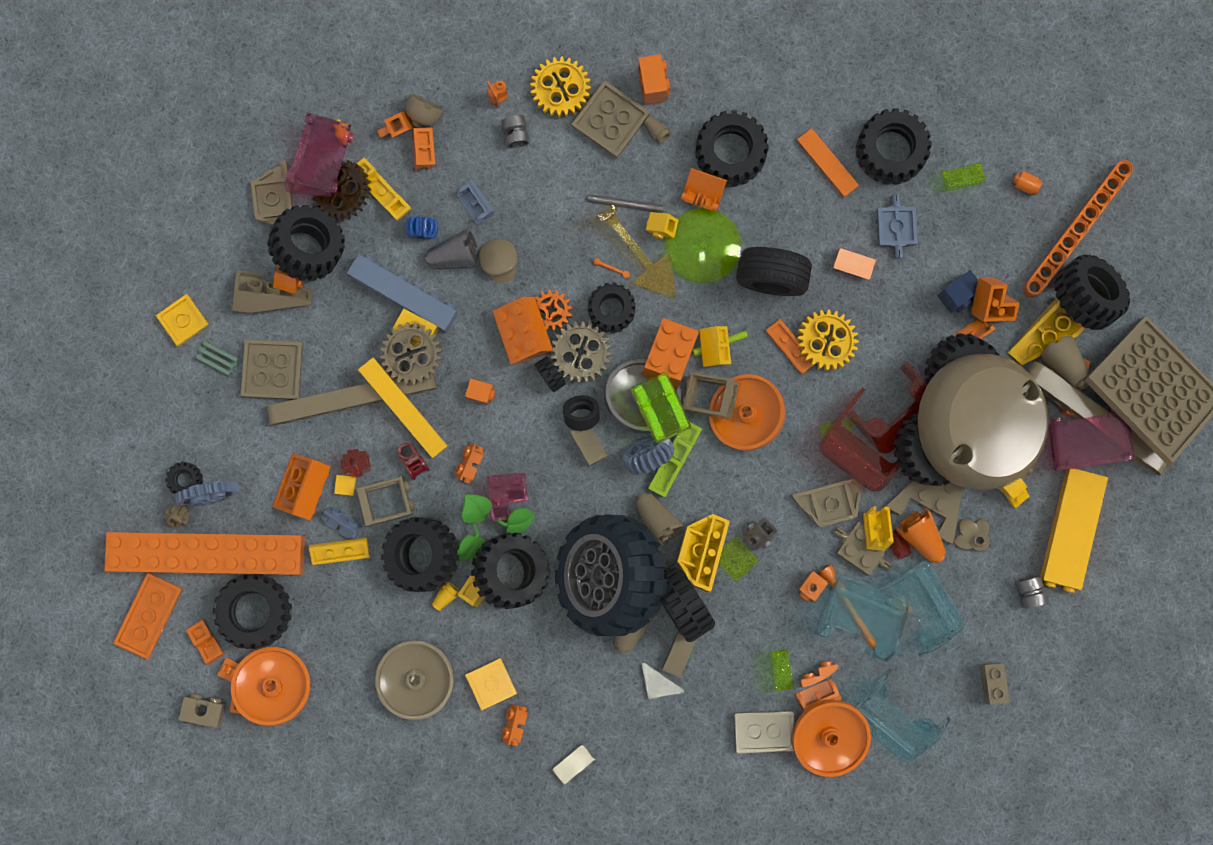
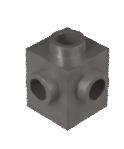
M764 517L757 524L752 522L746 528L748 532L743 538L755 551L761 546L765 549L772 542L770 538L777 532V529Z

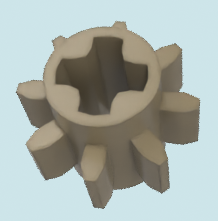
M174 504L173 507L168 506L164 518L169 526L179 528L182 524L186 526L190 519L188 517L190 513L184 505Z

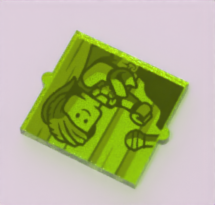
M735 536L727 545H723L719 564L737 582L744 574L749 573V570L759 560Z

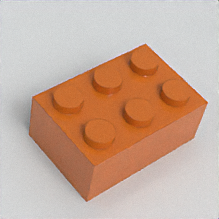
M521 297L493 310L511 365L523 364L553 351L535 297Z
M663 318L644 366L642 376L652 380L666 374L671 386L678 389L699 331Z

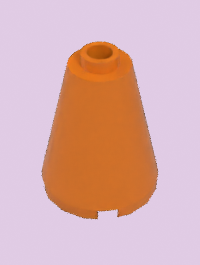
M924 508V512L919 513L916 511L901 521L902 527L900 529L897 527L896 531L930 563H939L944 560L946 550L930 510Z

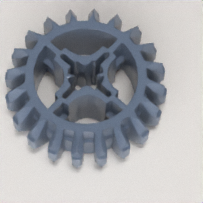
M655 434L652 436L648 435L631 444L626 449V452L623 454L624 464L630 473H634V475H641L645 472L649 473L652 470L655 471L656 468L666 464L667 460L672 458L671 456L674 454L673 444L667 436L657 440Z

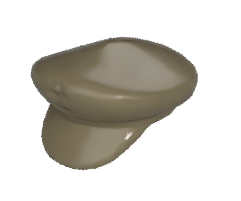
M501 238L493 239L481 247L479 262L483 271L493 281L504 283L515 276L518 262L517 251L508 240Z

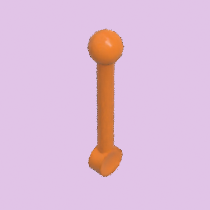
M598 258L593 260L594 265H601L623 275L624 278L630 276L629 271H621L601 262Z

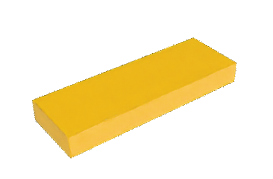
M367 538L309 545L312 565L370 558Z

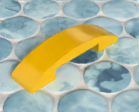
M365 157L357 163L369 175L366 178L371 181L367 185L372 189L369 192L394 219L398 221L412 209L379 175Z

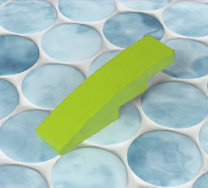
M688 420L689 426L681 429L673 442L674 454L671 456L672 458L667 460L666 464L659 467L648 488L663 497H666L703 429Z

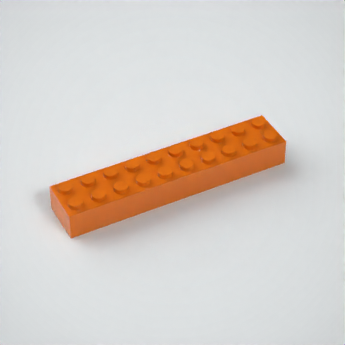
M106 532L105 571L304 575L305 536Z

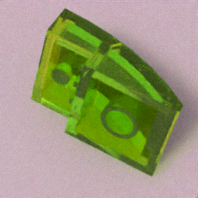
M667 371L631 387V391L640 408L639 410L656 444L692 428Z

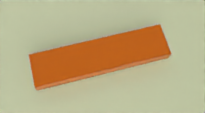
M812 128L797 139L799 145L843 198L859 187V184Z

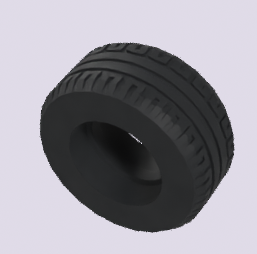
M749 247L740 253L736 280L740 286L760 293L778 296H801L808 290L812 264L809 258L796 252L771 247Z

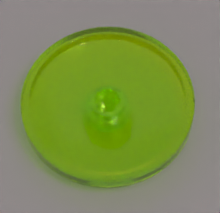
M698 208L685 212L677 218L679 222L674 238L666 237L665 248L668 261L676 273L688 281L695 283L718 281L727 276L738 262L741 252L739 232L735 224L719 211L710 212L711 210Z

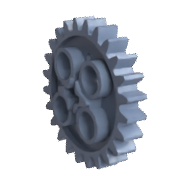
M215 481L190 486L188 489L176 493L174 497L177 505L199 506L226 500V498L238 494L240 490L237 482Z

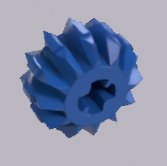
M420 216L407 218L406 234L409 237L418 239H433L436 237L438 226L435 219Z

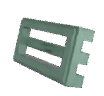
M205 341L203 343L204 346L199 350L200 353L195 358L230 376L239 359ZM207 347L233 360V363L231 364L206 351ZM203 354H206L207 356L230 367L229 370H226L214 364L213 362L203 358Z

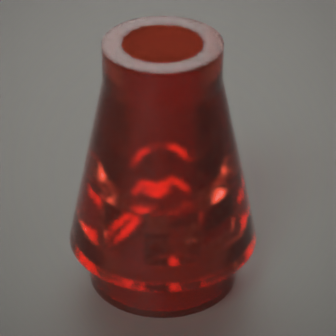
M896 530L892 531L894 542L891 544L894 557L896 556L900 560L912 553L910 550L911 546Z

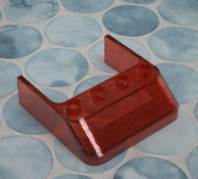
M861 388L830 426L820 441L819 449L824 456L869 491L879 492L884 489L899 467L896 462L890 463L841 424V421L865 391L864 388Z

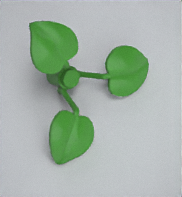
M465 494L461 517L464 522L472 523L475 535H467L459 543V549L456 552L459 555V561L462 562L475 558V553L485 543L482 537H478L479 532L476 522L484 521L486 515L501 525L507 526L506 533L513 534L515 532L523 533L527 530L534 519V512L527 508H518L510 513L507 522H503L489 513L492 503L488 498L480 495Z

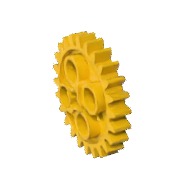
M561 56L560 61L553 57L552 63L547 59V65L540 64L541 71L535 69L537 76L531 77L532 81L535 82L530 83V88L534 89L531 91V95L535 96L533 102H539L537 105L538 109L544 107V113L549 110L551 117L554 113H557L558 118L561 117V113L568 117L569 111L575 115V108L581 111L580 104L586 105L584 98L590 97L588 91H591V86L588 85L590 84V79L586 78L588 72H583V65L577 68L578 61L571 64V58H568L565 62L563 56ZM562 72H567L570 74L567 78H562L560 76ZM553 73L556 74L560 85L564 86V92L569 101L565 100L561 89L557 87V81L552 75ZM546 80L553 82L551 86H545L543 83ZM571 88L578 90L576 94H570L568 91ZM559 96L561 101L556 103L552 101V98Z
M830 309L826 311V314H824L823 310H820L818 315L815 312L812 313V318L808 316L805 319L807 323L802 322L800 325L803 329L797 331L798 334L802 335L796 338L797 341L801 342L797 348H803L800 355L806 354L807 357L804 361L811 360V367L817 364V370H820L822 366H824L825 372L829 370L830 366L833 371L837 369V366L840 369L843 368L844 363L848 364L850 362L849 358L852 359L855 356L852 352L858 350L857 347L853 346L859 343V340L854 339L858 333L852 332L855 325L849 326L848 324L851 320L844 321V314L838 317V311H835L833 315H831ZM817 325H822L825 328V332H820ZM830 325H833L832 332L829 336L830 343L826 346L825 356H822L823 349L825 348L827 342L825 338L829 335ZM835 331H841L843 338H838ZM812 343H817L820 346V350H815L812 347ZM830 349H835L838 353V356H833L830 352Z

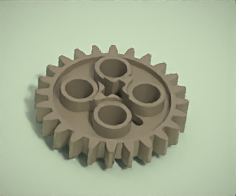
M576 321L574 322V327L567 324L568 330L565 331L561 328L562 335L555 334L558 341L551 342L556 347L552 348L553 351L551 352H554L555 355H552L550 358L556 359L553 365L554 367H560L557 370L559 373L564 371L563 378L569 375L571 382L575 377L578 383H580L581 378H584L585 382L588 383V377L595 380L594 374L601 376L600 369L607 370L604 363H610V360L606 357L612 356V353L607 352L611 345L605 344L609 338L603 339L602 336L605 332L598 333L599 326L592 329L591 322L588 327L585 326L584 321H582L581 326H578ZM577 335L581 341L579 344L573 345L570 343V337ZM587 336L588 339L584 347L586 355L582 354L578 367L574 368L578 357L576 349L580 350L583 339ZM590 342H596L599 348L596 351H590L588 349ZM566 353L573 354V362L566 363L563 359ZM589 359L592 362V367L584 369L581 365L583 360Z
M408 322L406 323V328L399 324V331L392 328L393 335L386 334L389 340H382L386 347L380 348L381 351L385 352L380 358L386 361L381 365L388 366L385 372H393L391 378L394 379L398 376L397 382L399 383L403 379L406 385L409 384L410 380L413 385H416L417 379L424 383L423 377L431 379L429 373L436 374L433 368L440 367L437 360H442L443 358L438 356V353L443 350L437 349V346L441 342H435L434 340L437 338V335L430 336L432 330L428 329L425 331L424 325H421L418 329L417 323H414L412 328ZM419 336L421 343L415 347L412 343L413 338ZM398 343H401L403 345V351L397 354L395 352V346ZM425 346L427 347L424 351L414 353L413 358L404 357L399 361L395 360L397 357L409 354V350L417 351ZM422 354H426L428 361L422 365L419 358ZM408 361L410 369L404 372L401 366L403 362Z

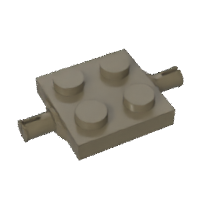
M857 522L848 533L839 527L834 531V534L843 539L841 547L836 554L867 576L871 574L877 565L882 566L887 571L892 567L893 564L883 558L885 551L866 548L864 525L860 522Z

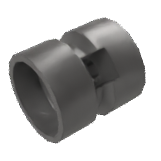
M513 115L501 120L503 132L506 133L504 138L507 148L523 147L530 143L528 132L525 131L527 128L525 116Z
M1041 576L1016 582L1019 593L1024 594L1021 600L1024 609L1049 603L1047 594L1041 591L1044 587Z

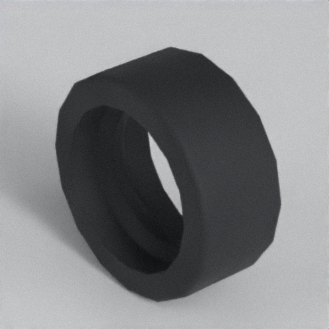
M585 395L570 398L563 406L564 423L567 427L576 431H585L593 428L600 420L598 402L594 398ZM579 409L592 411V413L585 417L571 415V413Z

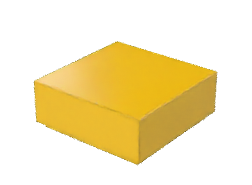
M336 475L334 494L354 496L356 477Z

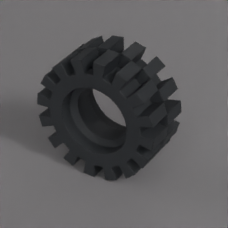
M547 356L534 364L553 393L566 385L560 373Z
M188 462L175 463V466H171L169 468L170 471L166 473L168 475L165 478V482L168 483L166 486L174 494L188 489L190 486L203 484L201 470L196 465ZM183 472L191 475V483L186 487H181L178 484V476Z

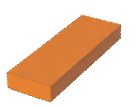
M781 319L765 330L801 375L811 367V360L804 361L807 357L806 354L800 355L803 351V348H797L800 342L796 340V337Z

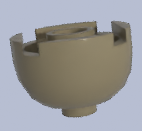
M410 93L405 111L412 120L411 124L418 128H422V126L430 127L436 124L443 114V108L433 102L422 99L423 97Z

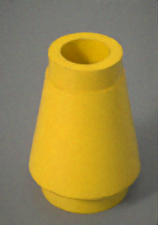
M447 582L440 588L431 604L438 611H441L442 608L458 597L459 590L452 583Z

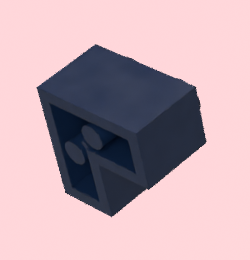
M969 270L943 289L937 296L950 313L955 310L959 313L971 303L970 299L972 302L974 301L978 279Z

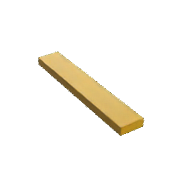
M374 357L358 369L432 458L448 446Z

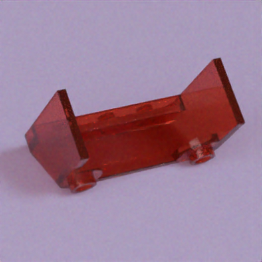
M908 361L900 369L911 380L912 384L910 385L909 392L916 401L890 424L887 425L880 418H872L865 424L853 409L846 414L849 420L881 454H888L896 448L894 439L898 438V435H896L898 429L903 428L901 424L905 420H909V416L919 413L921 399L928 385Z

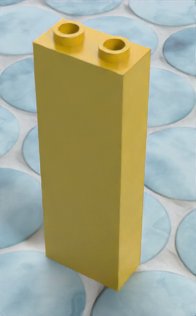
M1071 467L1065 470L1040 574L1045 586L1056 588V585L1062 586L1063 591L1075 593V590H1082L1108 477Z

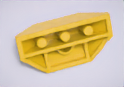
M711 514L687 526L676 563L689 579L692 586L709 593L714 583L729 520Z

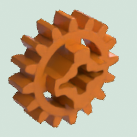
M549 289L546 295L542 291V297L536 296L535 299L539 311L546 316L545 320H543L546 331H548L549 327H552V330L555 331L557 326L563 329L562 323L568 324L569 322L566 318L572 317V314L568 312L572 310V306H567L570 303V299L564 300L565 294L563 293L559 296L558 290L552 294ZM551 299L549 302L543 303L545 300ZM558 301L563 304L565 310L558 306ZM554 303V308L556 312H552V314L549 316V310L547 309H551ZM557 317H560V318H561L560 320H558V321H556V322H553V320H554L555 318H557Z

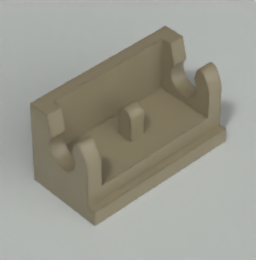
M592 428L585 431L573 430L570 432L589 467L608 457Z

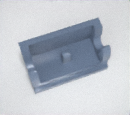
M473 180L457 190V197L476 225L481 224L494 215L493 209Z

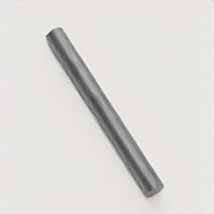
M590 194L588 196V202L660 213L663 211V205Z

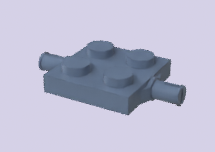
M893 194L892 206L877 209L879 247L890 246L895 248V259L903 258L902 247L918 244L916 207L900 205V194Z

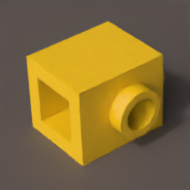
M650 212L646 231L650 232L652 237L656 239H663V237L674 238L679 220L668 213Z

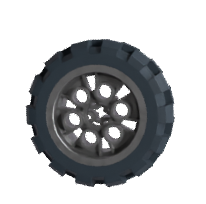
M605 514L587 518L569 532L565 537L567 543L559 549L557 556L559 568L555 570V584H559L560 593L557 596L561 607L568 610L566 616L576 626L589 634L598 637L626 636L629 633H635L650 622L649 618L657 614L662 605L659 601L660 597L666 593L668 579H664V569L667 568L665 554L660 553L658 549L661 544L655 534L647 530L648 527L633 517Z

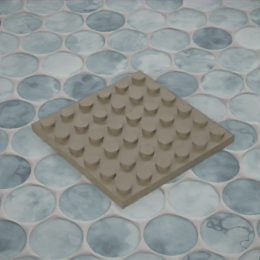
M1147 316L1143 317L1085 379V382L1168 466L1174 463L1213 416V383Z

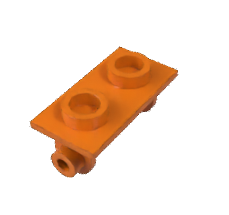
M487 81L489 87L486 89L492 105L496 104L500 108L499 103L508 98L506 84L503 81H497L491 85Z
M473 443L464 448L462 463H459L455 470V474H457L456 479H463V482L470 484V481H473L477 468L473 467L472 463L480 464L484 455V448L476 447V444Z
M511 704V708L506 713L507 725L502 730L501 737L503 743L518 746V743H521L524 729L517 726L518 724L525 725L528 714L527 707Z

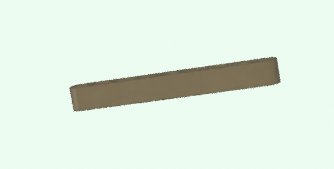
M1038 362L1032 364L1028 372L1039 385L1043 395L1071 414L1074 413L1073 416L1146 469L1149 470L1150 468L1154 471V474L1159 476L1163 473L1167 464L1130 427Z
M431 372L429 373L431 379L423 377L424 383L417 379L416 385H413L411 380L406 385L404 379L399 383L397 382L398 376L392 379L406 396L410 393L419 394L426 392L425 390L437 389L434 374ZM370 383L269 405L266 409L270 426H276L277 423L283 422V424L295 422V419L302 418V420L314 417L313 415H326L335 410H348L353 406L361 407L370 405V402L376 401V403L384 400Z

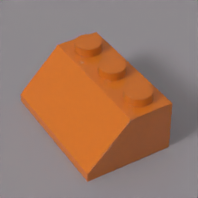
M292 453L272 507L311 521L331 466Z

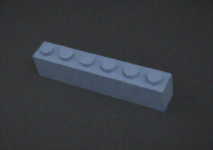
M358 254L347 272L349 277L447 333L458 315L454 305L438 301L440 299L438 296L431 292L428 295L416 283H413V285L406 282L407 278L397 273V275H394L387 266L375 264V260L365 254L363 257Z

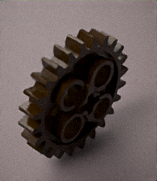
M340 160L338 164L333 161V167L327 164L326 171L320 170L322 176H316L319 181L313 183L317 189L312 190V193L316 194L312 200L317 202L315 206L319 207L320 211H327L331 218L334 217L336 220L338 218L340 221H343L345 217L350 220V214L357 216V210L363 211L361 205H367L364 200L371 197L366 194L372 190L367 186L371 181L366 179L369 175L355 162L352 163L347 160L345 163L343 160Z

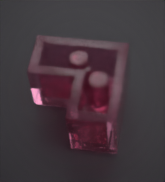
M526 472L487 476L488 499L492 503V508L489 512L491 521L506 520L510 515L509 503L528 501Z

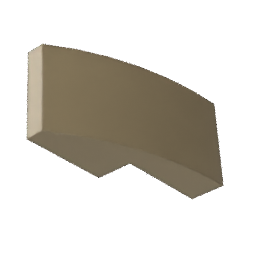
M678 631L670 646V652L662 666V670L680 677L696 640L687 642Z

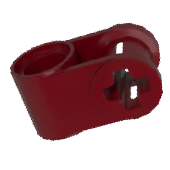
M403 443L398 447V456L413 480H416V477L424 471H430L428 465L413 445ZM405 447L412 449V454L409 457L402 455V450Z

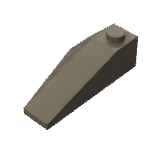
M236 270L232 311L254 313L310 305L312 303V290L302 287L295 294L274 288V278L271 281L261 279L262 274Z

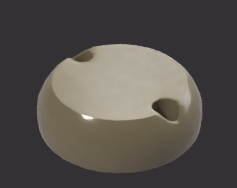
M972 354L949 362L933 376L924 391L919 406V438L927 459L934 469L946 480L964 488L991 490L1005 487L1019 480L1038 460L1045 446L1048 434V409L1039 385L1020 364L999 355Z

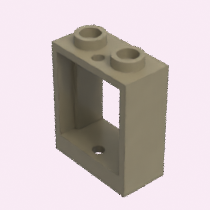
M691 372L690 377L686 381V395L682 398L683 409L687 413L731 421L739 383L731 378ZM699 382L726 386L720 412L694 407Z
M398 477L357 488L367 527L413 515L412 511L415 510L413 499L408 497L407 492L410 491L408 480L404 481L403 477ZM399 484L406 511L374 519L368 492Z

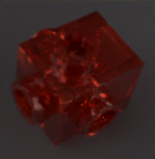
M359 449L348 450L347 454L343 455V460L340 461L342 471H345L347 475H351L352 478L361 477L364 472L371 471L367 451L359 452Z

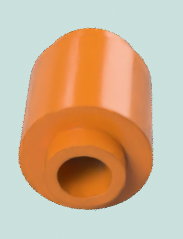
M1024 170L1021 173L1017 172L1012 181L1015 183L1014 188L1029 195H1036L1043 181L1039 180V177Z

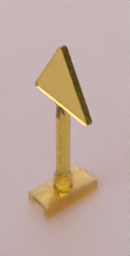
M612 204L609 210L604 212L603 216L600 214L597 219L601 224L607 222L611 228L613 227L647 269L633 283L675 299L676 292L670 255L666 254L655 264H652L621 226L620 220L615 215L617 209Z

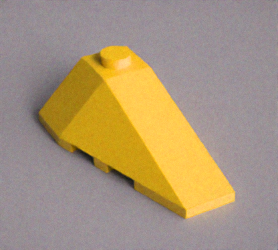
M1055 298L1008 353L1021 365H1024L1041 356L1043 350L1053 341L1057 344L1061 341V337L1068 335L1075 338L1085 328L1080 323L1074 322L1073 318L1066 314L1065 309L1061 308L1060 301Z

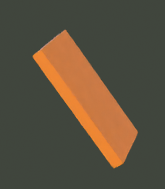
M147 573L113 644L149 660L183 588Z

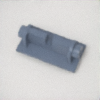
M329 507L323 512L324 515L321 518L324 524L334 530L337 529L338 525L341 526L338 533L349 540L355 539L358 535L357 532L363 528L356 519L348 518L336 507Z

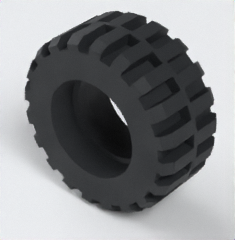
M893 108L891 112L885 109L880 114H874L865 123L856 143V147H858L856 157L860 158L858 163L861 168L865 167L864 173L867 176L872 174L874 176L873 180L877 182L881 179L883 184L889 185L890 182H893L894 185H897L901 181H909L924 167L931 153L929 150L932 147V141H929L930 132L928 130L925 131L926 124L923 121L920 123L918 121L919 117L916 114L911 116L909 115L910 111L905 109L903 112H899V108ZM885 132L901 134L910 145L911 152L909 157L900 162L887 160L877 149L876 142L878 137Z
M731 110V114L723 111L720 112V116L715 114L710 117V121H706L698 133L695 151L699 169L702 168L703 172L727 180L726 185L732 184V187L738 186V183L744 185L748 183L749 179L753 180L764 166L769 144H767L768 137L766 133H763V126L761 124L757 125L756 118H748V113L742 112V115L737 114V110ZM730 133L741 136L749 145L748 157L736 164L722 161L714 152V144L718 137Z
M299 205L292 206L291 209L284 210L277 217L267 240L268 253L270 256H273L272 262L274 265L278 264L280 266L279 270L283 273L287 272L289 277L294 278L295 276L301 281H305V279L316 281L317 277L322 279L327 274H330L340 260L345 248V236L341 234L343 230L340 225L337 226V220L334 217L331 218L325 210L324 212L320 211L319 207L313 206V208H310L309 205H302V207H299ZM293 233L311 235L320 244L322 252L311 254L300 250L294 245L290 235Z
M1080 255L1057 274L1054 282L1055 295L1060 301L1061 308L1065 309L1066 314L1069 317L1071 316L1074 322L1080 323L1082 327L1090 328V330H1103L1128 311L1130 305V292L1126 288V282L1122 280V276L1114 270L1115 268L1112 265L1107 264V261L1104 259H1099L1098 256Z
M960 333L956 334V337L953 335L946 337L947 341L941 340L937 344L938 347L932 349L930 352L932 354L931 358H927L926 364L928 368H925L924 375L928 376L925 379L926 385L929 384L933 376L942 367L957 358L972 354H994L999 356L1000 354L988 342L974 335Z
M918 414L909 416V420H905L901 424L903 428L898 429L896 433L898 438L894 439L896 451L893 452L894 457L898 458L896 461L897 466L903 468L901 472L904 476H909V480L919 484L942 486V484L952 483L941 476L924 459L918 431Z
M410 517L409 519L401 520L399 524H395L391 528L393 532L387 533L385 536L387 541L382 544L381 549H384V554H381V560H384L385 563L383 565L384 571L389 573L387 577L390 581H395V586L403 588V590L408 592H428L441 588L445 585V581H450L453 577L451 572H456L458 567L455 563L459 561V555L456 553L459 546L458 543H454L456 537L454 533H449L450 528L447 525H442L441 521L432 518ZM420 536H423L429 542L432 549L431 562L422 573L415 571L409 561L411 544Z
M515 532L513 534L505 533L496 536L482 544V548H479L475 553L477 558H474L472 561L475 569L471 570V576H475L473 585L474 587L478 586L479 591L477 593L480 597H486L485 602L494 604V607L499 609H514L531 604L535 601V598H539L542 595L541 589H545L548 584L545 579L549 578L550 574L546 569L549 566V561H545L544 556L546 553L538 548L540 544L537 541L531 542V537L527 535L522 536L521 533ZM504 553L516 556L523 566V581L516 589H510L503 585L497 575V563L500 556Z
M671 565L665 569L664 579H668L666 593L661 595L659 601L687 642H693L713 629L715 621L678 565Z
M241 575L236 579H231L227 582L228 585L220 589L219 592L221 594L214 601L217 604L216 608H213V614H216V619L213 621L219 627L218 633L225 637L224 640L228 643H233L238 648H262L279 640L282 637L281 634L288 629L289 626L287 624L288 621H291L292 617L290 615L292 604H289L288 599L290 597L288 593L284 592V587L278 584L276 580L264 575ZM249 593H257L265 597L270 608L268 621L257 630L243 628L236 618L238 601Z

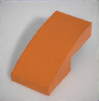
M204 620L199 621L186 630L192 643L198 648L207 665L225 655Z

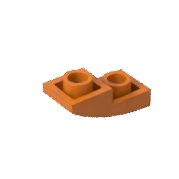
M832 661L820 663L821 667H816L818 675L815 676L814 672L803 674V678L799 679L800 686L803 688L824 680L838 669V664H832Z

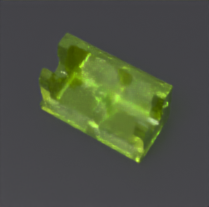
M981 163L941 171L945 191L982 184L986 180Z
M788 649L769 652L774 691L793 689Z

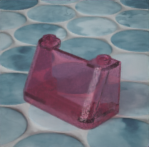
M307 112L304 120L306 125L304 130H302V138L293 166L290 168V172H287L285 178L286 192L331 197L332 194L337 192L338 183H336L347 145L353 141L352 125Z
M1110 409L1111 413L1069 421H1063V417L1051 419V423L1048 424L1054 470L1062 471L1135 459L1130 426L1113 409Z

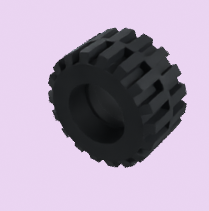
M615 282L613 284L604 283V286H598L597 290L591 293L592 295L588 300V314L592 324H595L596 327L599 326V329H602L605 333L607 331L615 333V331H623L633 321L636 309L635 298L631 295L629 289L624 288V285L621 284L619 286ZM608 298L618 299L623 305V311L617 317H606L601 313V303Z

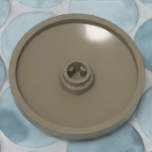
M418 640L403 642L391 648L381 659L375 677L376 691L382 704L394 715L408 720L424 719L440 711L450 699L454 688L453 667L446 654L437 646Z

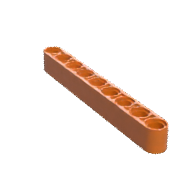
M1122 160L1111 169L1024 284L1023 293L1026 297L1034 298L1045 289L1132 174L1133 165L1131 162ZM1119 167L1125 170V174L1119 172ZM1108 182L1114 185V189L1108 186ZM1097 196L1103 199V204L1097 201ZM1085 211H1089L1092 214V218H1088ZM1074 226H1079L1081 233L1076 232ZM1063 240L1069 242L1070 248L1063 245ZM1052 255L1058 257V263L1052 260ZM1041 269L1047 272L1048 277H1043L1041 275ZM1030 284L1036 286V292L1030 290Z

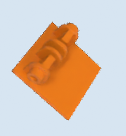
M691 168L681 199L685 203H695L694 206L699 204L700 208L704 206L705 209L711 210L710 212L717 211L727 180Z

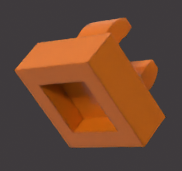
M226 657L217 675L231 682L234 671L239 663Z

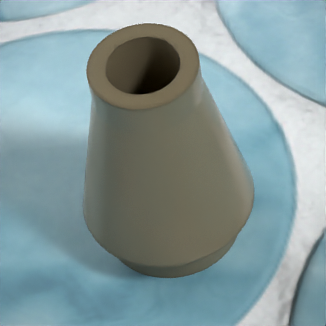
M652 116L644 121V125L656 142L662 144L670 137L671 132L669 128Z

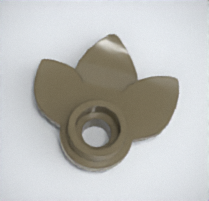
M983 518L977 520L976 523L969 519H961L959 521L961 534L954 538V543L963 550L973 548L976 551H985L990 545L988 537L990 528L987 521ZM981 538L984 542L983 544H978L976 540Z

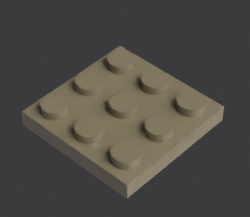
M604 80L574 120L572 127L615 158H618L648 118L650 112Z
M245 340L241 397L299 399L303 343Z

